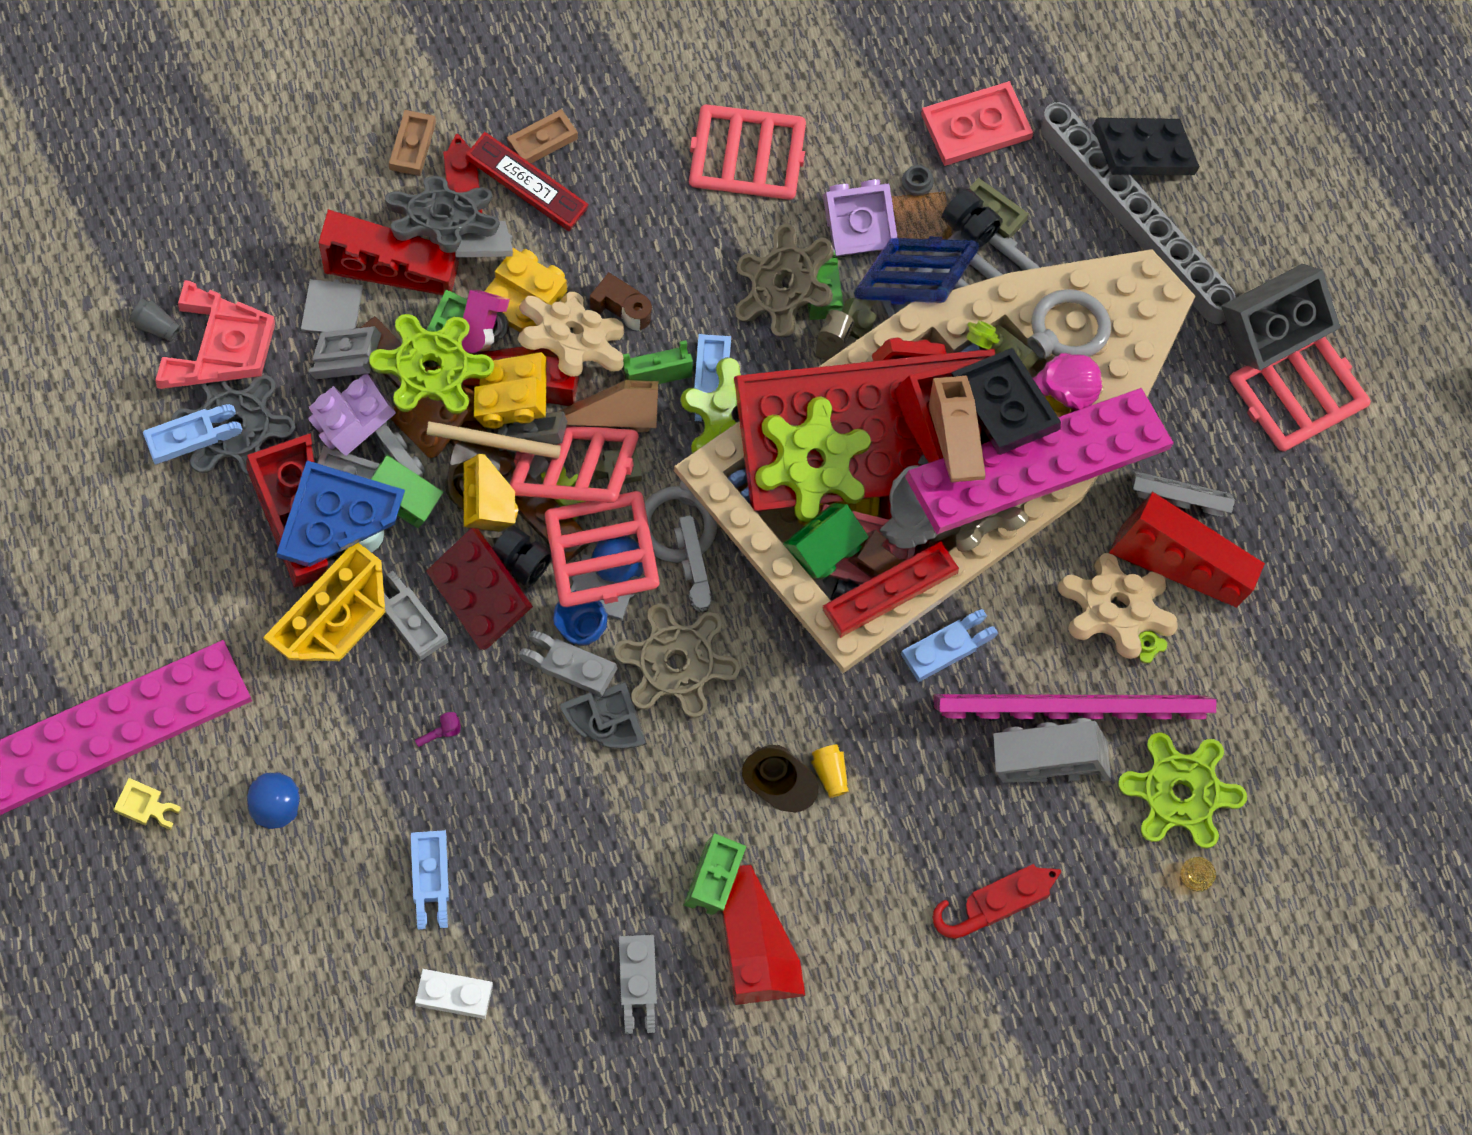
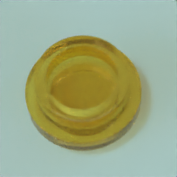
M1193 857L1183 864L1180 876L1183 884L1188 889L1202 892L1213 885L1216 871L1213 864L1207 859Z

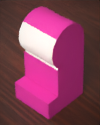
M481 290L469 291L463 316L469 324V333L462 341V347L465 351L469 353H483L493 346L494 333L492 330L497 312H507L510 299Z

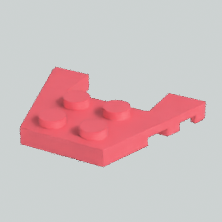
M185 280L178 301L179 311L209 315L197 360L191 361L162 357L155 380L157 388L165 389L262 376L275 328L274 316L241 302L234 304L221 298V294L209 290V292L197 288L196 283Z

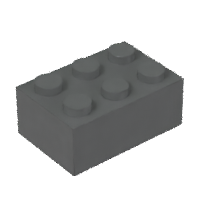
M1300 264L1221 305L1241 364L1259 371L1341 328L1323 270L1306 264Z

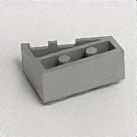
M1078 718L1072 720L1071 724L1057 725L1056 723L1047 722L1037 725V728L1008 727L1003 732L993 733L996 773L1003 783L1047 782V777L1068 775V781H1079V775L1100 774L1101 781H1111L1108 741L1096 721Z

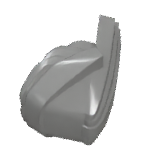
M918 465L907 467L893 481L890 491L892 518L880 529L881 534L888 539L890 544H896L897 547L904 549L915 547L917 544H925L929 539H934L938 535L905 478L908 470L919 467Z

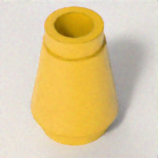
M837 744L813 751L812 756L814 760L811 761V764L829 798L848 793L844 752H840Z

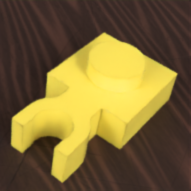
M128 778L115 805L114 812L145 826L149 818L153 817L162 827L171 830L173 823L166 821L163 818V814L169 810L179 814L181 807L173 803H159L160 791Z

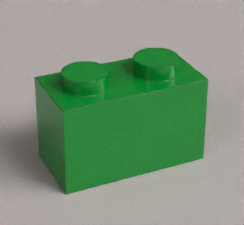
M833 503L785 541L783 545L811 578L823 579L836 570L835 564L840 560L849 558L859 552L862 548L860 544L869 536L847 504Z

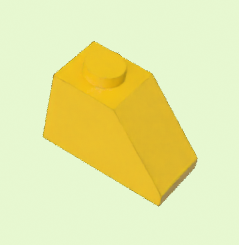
M477 454L465 461L464 527L501 532L514 525L518 515L514 489L485 454Z

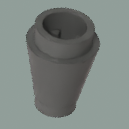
M144 298L135 306L129 319L135 324V328L166 339L169 342L173 341L181 329V325L176 323L153 300L147 301Z

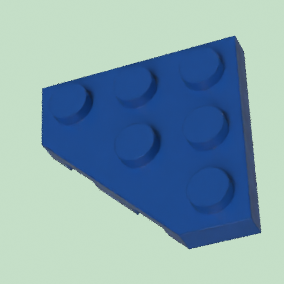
M306 461L276 557L311 567L395 525L405 490Z

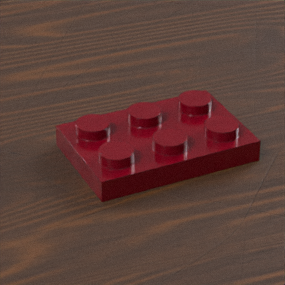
M478 528L468 530L426 570L480 650L488 649L533 607Z

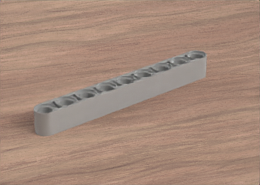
M1061 102L1049 104L1045 109L1041 125L1043 137L1144 250L1153 249L1195 295L1193 306L1207 321L1214 324L1225 322L1226 319L1222 307L1216 306L1213 302L1225 304L1235 299L1236 296L1233 289L1131 175H1111L1097 137L1071 108ZM1052 121H1057L1061 124H1055ZM1072 143H1076V144H1079V145H1081V146H1078V147H1077V146L1072 145ZM1092 166H1099L1101 169H1095ZM1111 188L1120 189L1121 192L1114 191ZM1136 210L1142 214H1135L1132 211ZM1151 233L1160 234L1162 237H1156ZM1172 256H1178L1183 260H1176ZM1192 279H1199L1203 283H1196Z

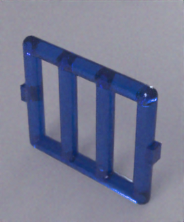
M930 236L928 239L891 238L856 287L854 296L859 300L891 301L892 304H905V302L944 303L978 252L979 244L973 240H945L942 237ZM916 251L961 254L958 257L896 254V252ZM885 268L950 269L948 273L886 271ZM875 283L930 285L939 286V288L933 290L873 286Z

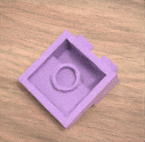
M877 179L861 182V187L849 189L848 184L829 187L830 192H826L823 195L827 226L830 227L832 246L836 254L834 257L896 249L899 247L889 183L880 185V180Z
M363 374L359 379L354 380L342 393L333 386L326 393L321 394L309 406L313 414L308 419L321 433L319 437L329 449L333 450L336 447L347 456L396 412L375 380L369 374Z

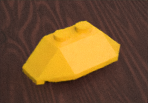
M360 543L349 547L263 637L264 640L288 660L340 661L385 613L381 560Z

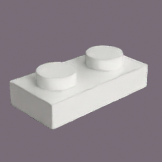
M423 969L415 1005L486 1019L493 982Z

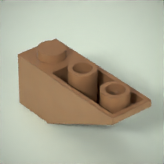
M968 377L933 378L929 410L950 481L985 480L986 475L976 406Z
M624 380L561 409L559 412L564 411L567 425L597 426L599 428L617 429V427H630V430L637 432H648L650 428H657L659 381Z

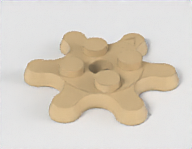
M568 292L561 299V302H554L552 305L543 302L535 296H528L520 303L519 310L521 313L532 319L536 326H529L522 330L518 335L519 343L527 349L545 348L557 354L559 358L558 367L564 374L574 377L579 376L583 370L582 363L585 361L597 362L605 369L613 372L622 369L624 365L623 354L613 348L607 341L620 340L623 337V323L616 318L602 319L597 312L585 310L584 299L579 293Z
M1104 553L1096 559L1094 568L1097 576L1092 580H1085L1076 575H1067L1058 584V591L1063 597L1078 602L1082 607V614L1075 617L1069 623V633L1079 640L1089 639L1096 633L1108 634L1115 640L1116 650L1122 657L1133 659L1140 655L1142 648L1139 634L1141 632L1153 631L1162 636H1171L1178 629L1176 616L1158 608L1153 602L1156 596L1165 592V577L1155 572H1150L1142 578L1136 574L1126 575L1121 571L1117 557L1112 554ZM1114 597H1117V600L1123 602L1127 607L1118 608L1111 601L1114 600Z

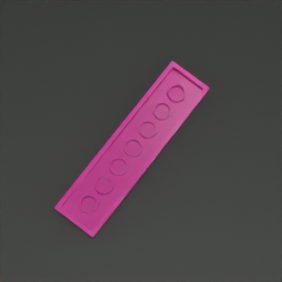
M1142 388L1060 416L1058 418L1061 421V430L1004 454L998 455L991 442L981 444L986 475L985 480L951 482L944 458L908 470L905 478L936 534H940L1170 450L1174 442Z
M224 640L0 739V815L252 702L251 696Z
M934 694V708L942 712V716H945V718L953 719L966 718V712H976V716L984 719L1000 718V712H1010V716H1014L1017 719L1035 718V712H1044V716H1048L1050 719H1069V712H1078V716L1087 719H1103V713H1112V716L1117 717V719H1138V713H1146V716L1151 717V719H1172V713H1180V716L1186 717V719H1206L1207 713H1216V699L1206 695Z

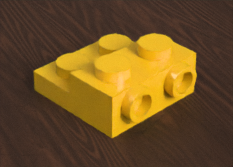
M513 248V255L505 257L495 270L494 280L484 292L510 299L507 312L503 313L508 319L509 326L521 332L526 327L536 326V323L521 313L519 310L520 303L528 296L538 297L549 305L559 302L567 292V280L563 271L558 267L550 265L546 268L538 263L537 256L530 250L523 249L520 252Z
M542 352L493 361V372L488 377L480 379V386L474 387V417L484 428L495 429L502 427L503 424L515 422L530 423L534 419L546 417L547 358Z

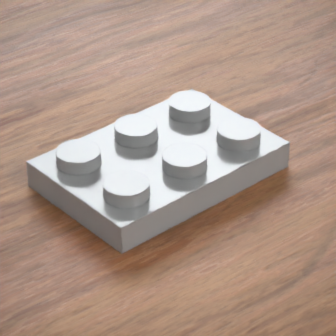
M1134 471L1131 482L1132 489L1137 491V496L1146 499L1153 491L1159 496L1169 498L1170 503L1174 506L1190 509L1191 504L1202 506L1203 512L1216 516H1223L1224 511L1232 513L1235 502L1231 493Z

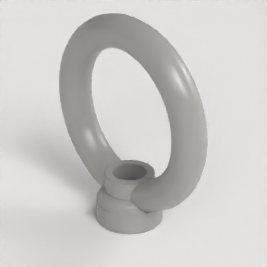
M1058 290L1046 295L1036 305L1031 319L1033 335L1028 338L1027 342L1029 348L1037 354L1040 360L1046 359L1051 354L1059 356L1061 353L1090 357L1098 353L1107 343L1111 333L1110 317L1101 302L1093 296L1078 290ZM1061 303L1080 304L1090 310L1095 316L1098 324L1097 333L1087 344L1081 346L1063 345L1059 343L1055 333L1045 327L1047 312L1052 307Z
M682 480L679 486L663 488L652 494L644 502L654 555L661 560L672 563H681V561L686 560L684 549H670L661 545L654 538L651 531L652 515L662 503L678 499L686 505L696 506L699 509L704 520L703 533L699 538L702 554L711 546L717 532V522Z

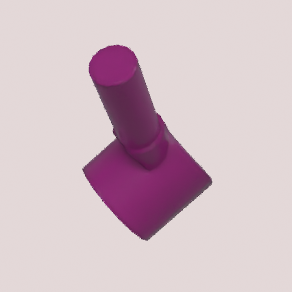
M455 712L442 714L440 716L441 727L415 739L418 748L442 736L452 737L458 735L461 725Z

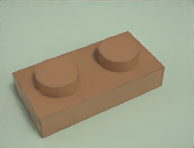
M560 109L508 136L507 144L516 154L529 163H533L577 140L578 132L563 110Z
M404 110L389 161L390 170L421 176L435 129L436 116Z

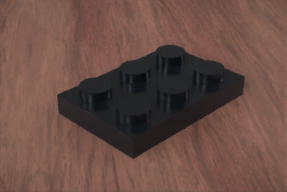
M1097 117L1092 125L1111 175H1195L1200 168L1180 119Z
M1013 348L952 372V377H968L975 400L978 423L998 455L1061 430L1060 419Z

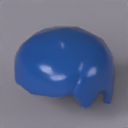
M630 536L599 541L592 553L591 559L639 549V544ZM642 562L596 571V574L605 581L619 583L627 581L633 576L640 577L643 573Z
M600 601L571 607H562L558 602L554 609L553 622L567 641L573 645L587 646L598 640L606 630L608 614Z
M279 772L264 773L258 776L250 785L247 795V807L250 816L257 825L268 829L286 826L297 816L300 802L299 788L291 777Z

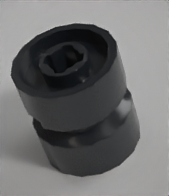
M969 188L961 191L950 201L943 211L941 218L955 232L961 231V238L975 250L990 241L1001 227L1003 219L989 206L983 207L984 201Z
M514 525L503 532L492 548L508 571L512 570V577L528 588L538 581L552 560L549 549L537 541L530 543V536Z

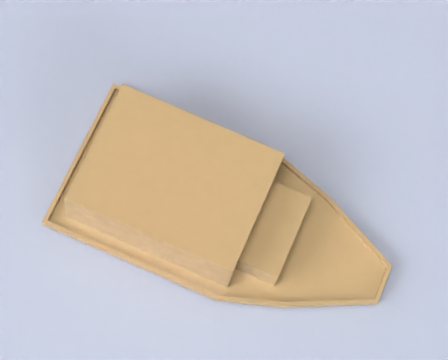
M1153 249L1011 272L914 301L819 367L873 361L872 354L886 340L896 337L906 341L928 340L930 343H941L945 345L946 353H957L972 343L966 338L969 333L968 322L977 324L978 320L986 322L993 327L999 324L1028 346L1027 340L1033 335L1032 314L1038 302L1052 292L1071 289L1085 292L1096 298L1107 310L1111 321V333L1107 343L1098 353L1090 356L1098 365L1102 376L1101 393L1092 405L1142 388L1148 398L1193 304L1195 295ZM1076 303L1058 304L1052 307L1045 317L1046 329L1053 331L1059 343L1067 346L1087 344L1095 337L1098 330L1097 320L1092 312ZM1051 354L1044 360L1038 359L1028 370L1030 375L1036 377L1044 369L1046 362L1053 360L1055 355ZM740 422L674 466V472L843 673L1081 502L1098 478L1096 476L1025 502L1021 505L1020 509L1028 515L1029 520L1023 527L1013 531H1008L1004 528L994 529L986 533L982 537L980 544L972 550L958 551L956 547L957 534L940 540L959 567L958 574L840 638L823 612V605L831 600L815 583L814 578L810 577L783 545L785 541L803 528V524L798 522V518L795 515V507L756 512L740 494L748 487V482L741 487L735 488L728 479L735 471L746 468ZM879 497V505H878V514H877V517L882 518V511H881V504H880V497ZM929 541L928 548L940 541Z

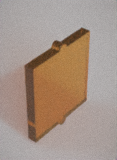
M945 192L927 193L923 196H891L898 245L945 241L952 236L951 227L941 218L943 211L947 207Z

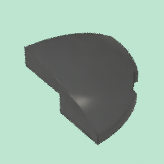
M626 682L607 688L602 697L590 692L559 704L568 722L585 738L590 737L603 743L605 747L617 749L635 748L647 744Z

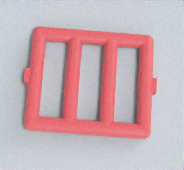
M702 105L696 137H692L690 152L693 153L689 176L690 186L778 199H794L799 169L803 167L805 151H802L806 127L805 118L740 108ZM711 118L730 120L721 178L702 176ZM743 122L761 124L753 182L734 180ZM774 126L793 128L784 186L765 184Z
M1326 337L1309 344L1260 371L1244 366L1233 372L1229 377L1231 384L1248 406L1247 414L1254 423L1257 421L1260 423L1277 449L1282 452L1367 408L1371 402L1366 392L1352 375V365L1346 357L1343 359L1339 357ZM1315 344L1354 400L1338 407L1300 354V351ZM1287 358L1327 413L1313 422L1273 368L1274 365ZM1261 373L1300 429L1284 436L1246 380Z
M566 425L563 441L557 444L561 446L559 459H551L543 483H524L534 454L517 451L514 458L516 468L509 485L514 489L515 496L614 503L619 497L625 476L632 473L634 467L632 456L639 434L637 431L629 429ZM573 439L591 440L575 486L556 485ZM604 442H623L607 489L588 488Z
M633 491L619 494L617 501L614 503L585 501L551 508L545 512L544 516L557 593L562 607H571L604 600L605 604L618 601L619 596L653 590L659 586L660 581L648 518L641 492ZM632 506L633 521L561 535L560 520ZM637 534L639 549L566 564L565 548ZM642 562L645 575L643 578L571 592L569 577Z

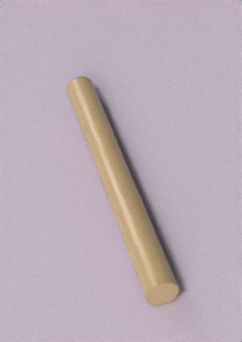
M430 421L428 422L426 435L559 459L561 446Z

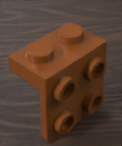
M425 367V371L436 370L441 367ZM461 384L462 390L469 398V405L461 414L450 413L441 400L436 401L429 397H424L409 412L400 411L395 406L396 414L391 417V420L427 457L435 458L451 439L426 435L428 422L461 427L464 421L477 420L474 417V391Z

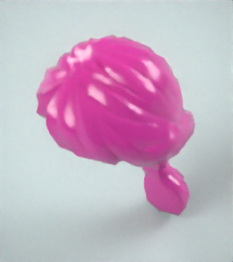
M1061 353L1059 356H1055L1053 360L1046 362L1044 369L1036 377H1032L1044 396L1051 395L1055 400L1063 403L1065 407L1072 408L1073 411L1091 406L1099 398L1102 390L1101 371L1092 358L1085 355Z

